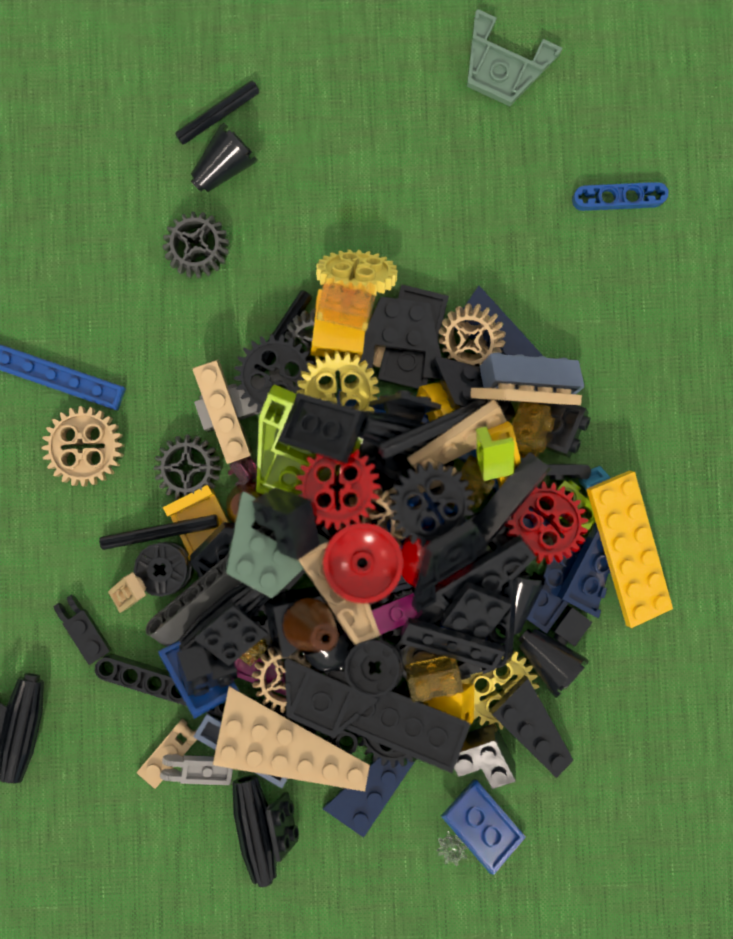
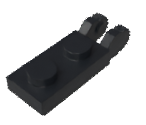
M71 594L67 597V602L76 613L75 616L71 618L65 607L60 603L53 607L59 619L64 622L63 626L88 665H91L112 650L88 611L84 610L77 598Z

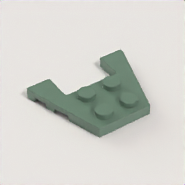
M477 9L474 18L467 87L511 106L560 55L562 47L543 39L533 61L487 41L497 18Z
M242 492L225 573L273 598L303 570V567L298 560L281 554L277 548L276 541L251 528L255 520L252 501L256 498ZM318 534L320 545L330 541Z

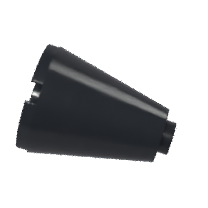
M224 122L219 126L191 172L193 177L191 182L201 192L204 189L207 192L213 190L258 161L255 156L252 159L249 155L252 151L234 132L226 131L228 126Z
M524 569L516 576L518 586L514 635L521 632L546 581L543 575L535 571L531 575L525 572L526 569ZM509 582L504 583V588L509 585ZM496 625V628L500 630V634L506 636V629L502 625Z
M536 628L533 632L528 629L519 638V641L522 643L519 648L555 698L561 694L558 689L560 691L564 688L566 689L585 668L584 666L590 662L586 657Z

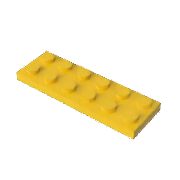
M627 471L587 488L586 490L626 626L633 628L672 610V603L635 472Z

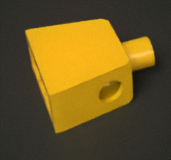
M446 682L447 684L421 691L423 702L428 703V706L468 721L471 724L473 723L474 684Z

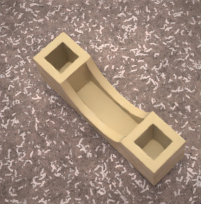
M219 359L194 367L193 372L226 463L228 464L251 456L252 450L235 411Z

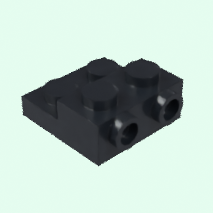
M535 403L521 438L570 458L572 453L576 454L581 445V440L578 439L581 430H587L591 417H588L586 408L578 405Z

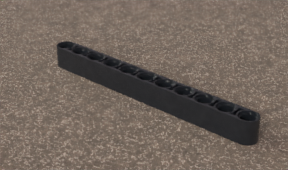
M110 654L101 658L95 665V674L101 680L187 706L182 696L175 691V683L167 670L116 654ZM106 661L113 664V673L105 670L104 664ZM129 669H134L137 672V680L129 678ZM152 676H157L161 679V687L153 686L151 682ZM246 695L247 697H250L251 699L262 704L263 700ZM268 702L266 705L263 706L270 709L272 703ZM221 703L207 711V713L223 717L224 707ZM277 705V706H276V708H275V710H274L276 713H278V714L284 716L285 718L291 720L292 722H295V720H293V719L287 717L286 709H285V712H284V713H281V712H280V707H281V706H280V705ZM306 726V729H307L308 731H310V732H312L313 734L317 735V734H316V731H317V730H315V729H313V728H311V727H309V726ZM344 729L335 738L331 736L325 738L329 743L350 754L354 753L358 746L356 733ZM343 736H350L354 742L349 746H344L341 744L340 739Z

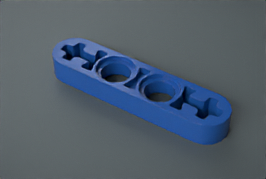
M659 182L586 185L576 190L572 196V203L576 209L581 211L655 208L666 201L669 192L668 188ZM629 190L635 191L638 195V200L630 202L626 198V192ZM654 190H656L657 194H661L658 200H656L655 196H647L644 199V195H650ZM595 192H597L596 198H590L595 195ZM603 192H611L614 195V201L612 203L604 202L602 199ZM582 193L585 194V197L590 198L586 203H583L582 199H578Z

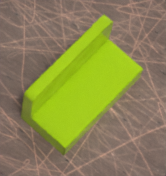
M486 426L476 429L477 464L483 480L512 475L514 473L515 445L513 438L492 442Z

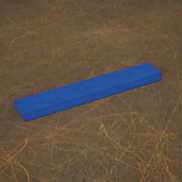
M0 344L1 371L117 411L119 410L126 390L125 387Z

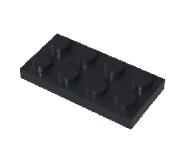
M401 284L398 299L430 303L438 339L439 329L442 326L449 296ZM385 348L378 380L416 390L419 389V386L427 385L428 379L421 378L424 353Z

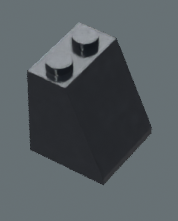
M315 586L275 595L264 604L272 647L282 658H287L298 650L289 643L284 635L282 624L287 610L289 611L295 602L305 598L318 599L327 605Z

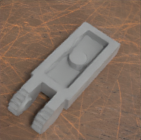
M167 754L163 756L162 763L166 766L181 767V771L177 769H164L161 771L160 777L162 780L180 782V784L230 785L233 769L214 766V757L183 755L182 757L178 754Z

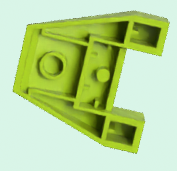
M274 384L259 416L256 492L265 494L277 487L300 495L302 491L295 489V486L302 485V481L296 478L297 475H305V472L300 467L301 465L309 467L310 463L307 457L315 460L317 456L314 453L278 441L297 394ZM357 437L351 452L352 455L357 449L359 450L363 439ZM339 464L336 465V475L340 473ZM325 468L320 471V481L330 479L332 474L330 469Z

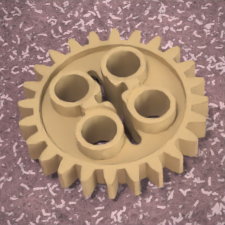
M79 406L78 413L75 409L69 408V416L61 412L60 417L62 420L52 419L55 427L46 428L51 435L42 438L48 441V445L41 448L49 452L43 459L52 461L47 468H56L54 476L59 477L63 475L62 482L65 483L71 479V485L77 486L79 481L83 487H87L88 481L92 485H97V477L102 481H106L105 473L114 474L111 466H120L119 462L115 460L116 457L124 456L118 452V448L125 446V444L118 443L117 441L123 437V434L115 433L119 426L116 424L110 425L113 418L109 416L104 418V412L102 411L97 412L95 415V409L91 407L87 413L86 409L82 406ZM94 428L100 430V436L96 440L91 438V431ZM70 429H73L75 437L73 440L68 441L66 434ZM105 444L104 448L62 449L63 445ZM95 452H99L101 456L100 462L97 465H94L91 461L92 455ZM74 453L76 461L72 466H69L67 457Z

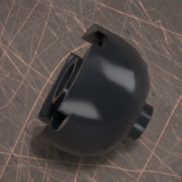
M335 622L338 640L332 649L328 651L302 650L307 661L320 671L328 672L344 669L346 658L354 648L353 642L339 622Z

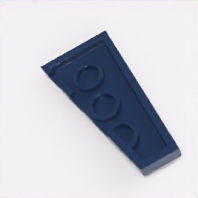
M478 286L467 304L470 303L473 310L477 304H480V311L482 312L488 307L490 309L488 313L490 317L493 314L498 315L494 322H503V326L499 329L506 333L505 337L501 338L505 341L504 347L500 348L502 354H522L528 357L543 356L486 292ZM463 320L474 326L480 324L474 320ZM486 329L483 333V338L486 341V346L490 348L491 339ZM479 331L474 335L468 336V339L475 340Z
M596 522L557 597L599 619L601 610L598 608L601 598H605L607 591L605 583L608 573L611 574Z
M585 541L582 544H577L580 549L576 553L571 551L572 556L567 559L563 556V560L557 563L553 557L551 564L547 565L546 563L542 573L546 578L545 584L527 618L528 621L546 634L568 605V602L557 597Z
M382 758L378 759L369 766L365 791L343 788L331 801L329 800L323 806V810L364 838L414 762L411 763L407 759V765L402 767L398 761V765L392 768L390 760L387 765L382 766Z

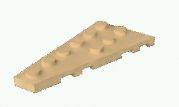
M229 686L213 761L214 766L365 791L369 764Z

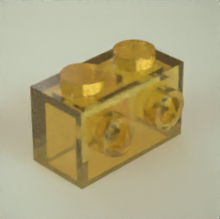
M324 283L318 306L317 320L367 331L375 295L369 294V292L362 289L352 290L344 288L337 283Z
M531 402L520 403L512 426L521 458H525L529 452L538 458L539 453L544 452L547 438L545 437L547 432L552 431L555 420L554 417H551L550 406Z
M469 455L459 471L462 474L459 481L466 479L469 482L464 489H471L473 491L467 497V499L475 502V504L467 506L469 510H472L473 507L479 508L485 498L482 495L483 492L488 494L495 481L492 479L484 481L477 464V458ZM449 502V503H448V504L452 505L453 507H455L454 502Z
M444 656L405 665L412 702H426L435 697H449L463 692L456 659Z

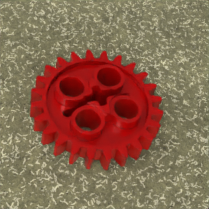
M357 449L353 455L350 454L347 464L316 454L317 459L315 460L307 457L310 463L309 467L301 465L300 468L305 472V475H297L296 478L302 481V485L295 486V489L302 491L303 494L299 496L311 500L314 517L317 516V525H320L325 520L326 529H330L332 524L335 523L336 530H340L342 523H345L346 527L350 526L353 520L357 524L361 523L359 518L361 515L369 518V514L366 511L367 508L376 509L371 501L380 499L378 495L374 494V490L381 489V486L374 484L373 481L379 479L380 476L379 474H371L376 468L374 464L366 466L369 460L368 456L359 459L360 450ZM338 464L340 465L339 481L345 486L344 489L339 491L341 504L339 511L336 510L337 492L332 489V486L337 485L336 465ZM325 468L330 469L332 473L330 479L320 481V471ZM349 468H356L358 470V476L353 481H347L344 476ZM324 494H329L332 499L331 504L326 508L320 507V497ZM349 494H356L358 496V503L354 507H347L345 505V498Z
M545 482L540 484L539 489L536 487L505 525V527L512 529L506 534L507 537L514 536L515 538L521 534L534 551L538 564L543 558H545L547 565L552 563L553 557L557 563L563 560V556L567 559L572 556L571 551L576 553L580 549L577 544H582L585 541L581 535L588 532V529L582 527V525L588 522V519L581 518V515L586 510L577 508L581 500L573 502L571 499L574 493L564 494V486L559 491L556 490L555 483H552L549 488H547ZM539 501L547 502L550 509H542ZM559 518H565L569 523V527H563L559 523ZM523 519H530L533 522L534 528H527L523 524ZM547 519L550 523L544 526L543 522ZM543 535L551 537L553 545L545 544L542 539Z

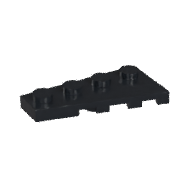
M520 534L435 586L436 597L448 608L466 582L498 594L505 582L509 579L513 580L536 558L535 553Z
M524 675L489 712L557 778L574 760L532 684Z

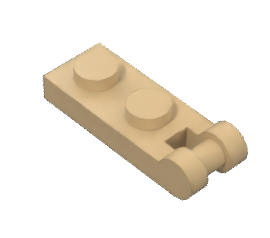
M183 718L136 772L154 789L162 782L160 777L161 771L173 769V766H166L162 763L163 756L178 754L183 757L197 740L194 738L197 730L193 731L187 726L188 723ZM179 733L187 739L185 743L177 738Z

